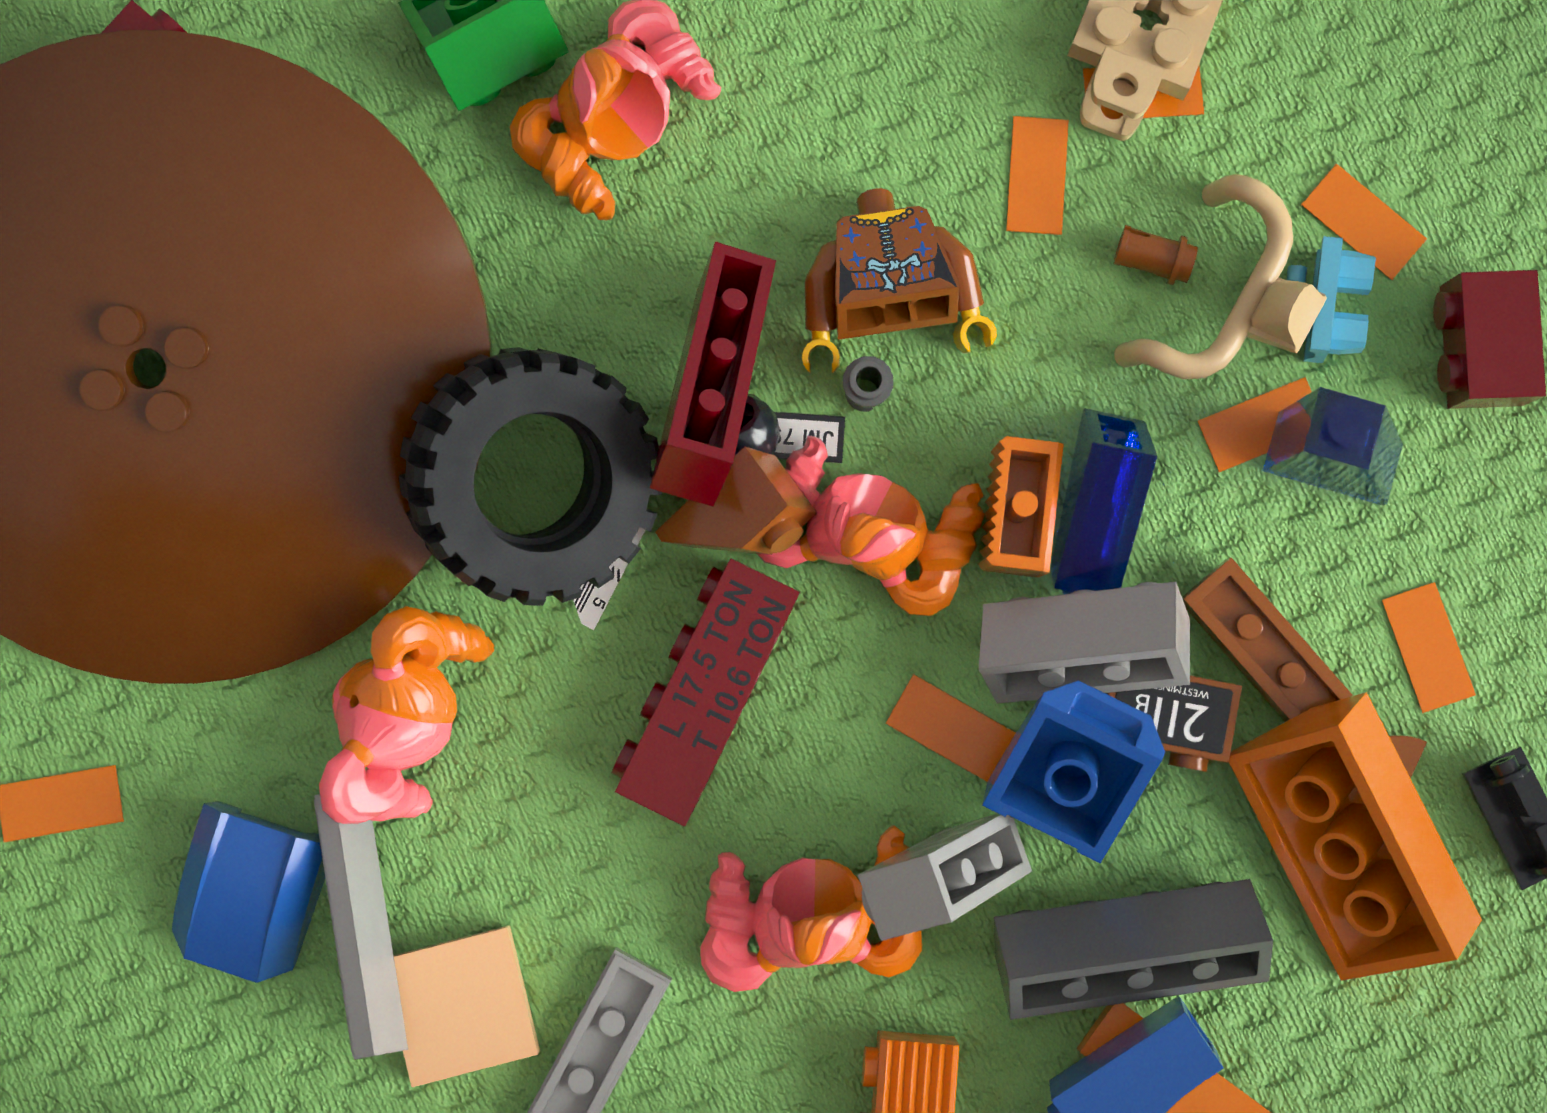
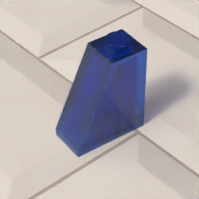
M1319 387L1279 411L1263 471L1384 506L1388 503L1403 443L1386 405Z
M1086 408L1083 410L1051 563L1054 588L1062 590L1064 595L1078 590L1100 591L1122 587L1158 457L1145 421Z

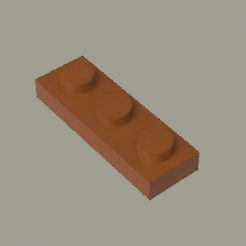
M1231 557L1220 563L1182 597L1186 610L1285 722L1310 708L1353 696Z

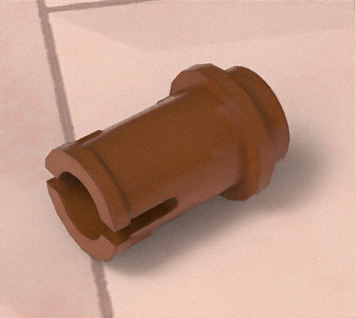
M1125 225L1113 264L1135 268L1167 278L1166 284L1174 285L1175 280L1187 283L1196 260L1198 246L1187 244L1188 237L1180 236L1179 241Z

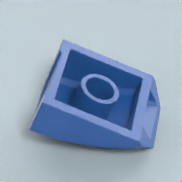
M1079 680L1044 692L1021 724L990 776L982 806L1004 817L1009 815L1076 848L1078 853L1101 863L1164 757L1165 750L1151 715Z
M220 801L204 803L185 862L172 923V932L183 958L255 983L292 971L297 962L325 881L319 834L303 833L243 813L241 808Z

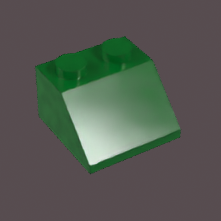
M402 0L398 2L458 111L468 106H481L492 101L499 95L503 87L524 76L533 77L546 72L554 65L557 58L569 52L544 0Z

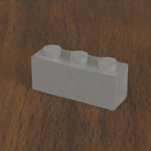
M1145 582L1134 587L1100 591L1078 590L1065 595L1040 598L1017 597L1005 602L983 604L979 671L997 704L1039 700L1044 692L1078 680L1104 693L1190 685V618L1176 582Z
M997 813L946 828L860 873L858 877L862 886L864 909L869 918L874 921L880 941L953 922L1032 872L1014 818L1009 815L1004 817Z

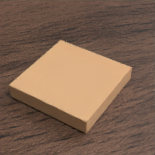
M510 925L394 955L408 1050H404L403 1054L411 1087L539 1054L540 1047Z

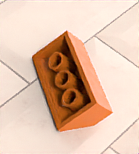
M1367 692L1310 708L1231 751L1229 764L1341 981L1458 960L1482 919Z

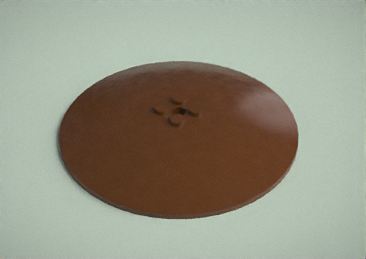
M124 30L85 35L43 46L0 64V635L33 653L61 664L110 678L155 684H198L242 678L282 667L316 653L353 632L386 607L420 572L432 556L425 547L426 544L421 536L413 530L406 514L410 510L408 500L400 492L399 475L406 473V460L400 457L403 437L412 438L417 422L411 419L420 401L427 405L438 392L433 385L446 373L454 376L465 370V361L480 354L488 357L492 356L486 303L474 260L454 215L435 183L408 148L376 116L342 90L294 63L258 48L226 39L172 30ZM145 348L158 352L166 364L165 378L156 387H150L141 383L134 373V359ZM478 459L477 464H476L475 473H476V470H477V467H478L479 459Z

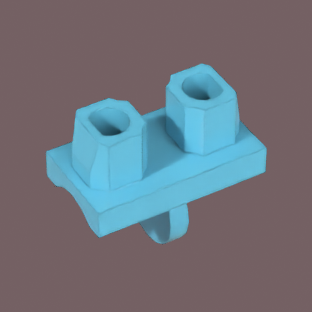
M1323 236L1321 249H1318L1316 252L1313 286L1319 292L1324 293L1327 299L1306 336L1304 362L1323 363L1328 354L1361 353L1366 345L1369 323L1368 315L1335 312L1337 292L1369 295L1374 279L1376 257L1355 251L1342 250L1343 238ZM1302 265L1288 266L1286 280L1306 283L1307 267Z

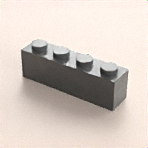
M1250 879L1226 883L1212 882L1204 886L1165 892L1150 891L1138 896L1104 901H1084L1076 905L1036 911L1022 910L1013 914L994 917L995 959L1010 1020L1269 982L1273 938Z

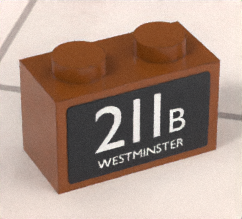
M1190 675V685L1106 693L1151 715L1165 752H1170L1168 765L1207 772L1209 760L1229 763L1242 691L1241 685Z

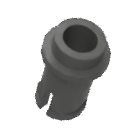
M863 356L850 363L843 375V389L847 402L854 409L869 412L873 410L872 407L882 404L890 396L893 389L894 377L890 367L883 360L874 356ZM857 379L869 380L876 385L877 389L872 392L863 391L858 387Z

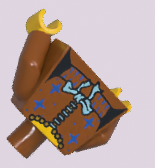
M874 188L862 193L856 202L859 214L845 216L837 221L836 240L828 242L821 247L805 278V329L810 330L812 334V341L806 345L802 353V362L806 370L811 373L810 354L813 349L819 346L827 347L832 351V373L837 370L841 359L837 347L830 342V331L836 328L838 340L956 323L958 311L961 312L962 321L958 323L953 333L957 349L962 353H970V343L967 340L966 332L971 324L981 328L985 346H992L997 337V330L994 323L988 317L980 315L979 306L984 304L972 252L944 227L934 226L927 209L920 206L896 209L892 193L883 188Z

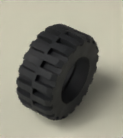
M520 347L500 349L498 355L491 357L480 354L465 361V370L454 376L446 373L433 385L438 392L427 405L421 401L411 417V419L417 422L412 438L403 437L400 457L406 460V473L399 475L400 492L408 500L410 508L406 514L413 530L421 536L428 551L466 585H472L486 596L503 602L512 597L516 598L523 605L543 606L547 596H554L563 603L580 598L582 594L580 586L587 582H590L599 589L612 580L614 574L609 566L618 558L629 564L641 549L632 543L639 528L641 527L651 532L657 513L647 508L649 496L662 495V492L650 489L653 475L651 460L657 459L659 444L657 437L646 433L643 426L647 424L649 418L640 403L628 399L625 396L627 388L612 375L595 369V365L578 358L539 348L537 350H527ZM526 414L551 416L571 428L580 442L584 458V475L580 491L570 509L558 521L545 529L521 535L505 532L490 523L476 503L474 474L477 461L488 440L508 422Z

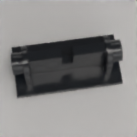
M1518 746L1462 773L1519 889L1524 890L1540 881L1547 880V797L1522 747Z

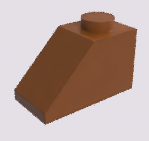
M744 447L735 455L733 465L714 507L688 500L655 533L661 542L676 545L772 555L773 553L782 552L795 544L803 534L802 527L817 512L775 455Z

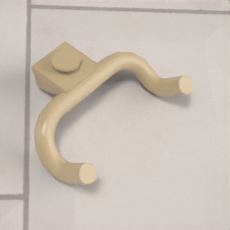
M1233 174L1213 181L1203 188L1202 199L1208 206L1218 207L1232 200L1244 202L1252 206L1261 215L1267 230V242L1264 251L1212 345L1200 353L1185 354L1152 339H1136L1122 343L1116 348L1114 356L1120 366L1126 368L1145 364L1181 379L1206 378L1228 365L1240 350L1246 337L1296 354L1298 353L1327 297L1311 284L1279 278L1287 263L1293 244L1292 219L1283 200L1268 185L1246 175Z

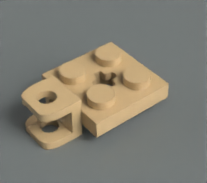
M1089 0L1067 55L1096 67L1081 103L1080 120L1082 125L1117 140L1125 141L1137 130L1144 113L1152 103L1157 91L1184 100L1192 85L1223 0ZM1144 9L1151 10L1161 18L1163 24L1156 23L1151 31L1145 30L1140 27L1141 17L1133 12L1137 10L1143 11ZM1101 105L1120 112L1123 116L1119 119H1109L1102 113Z

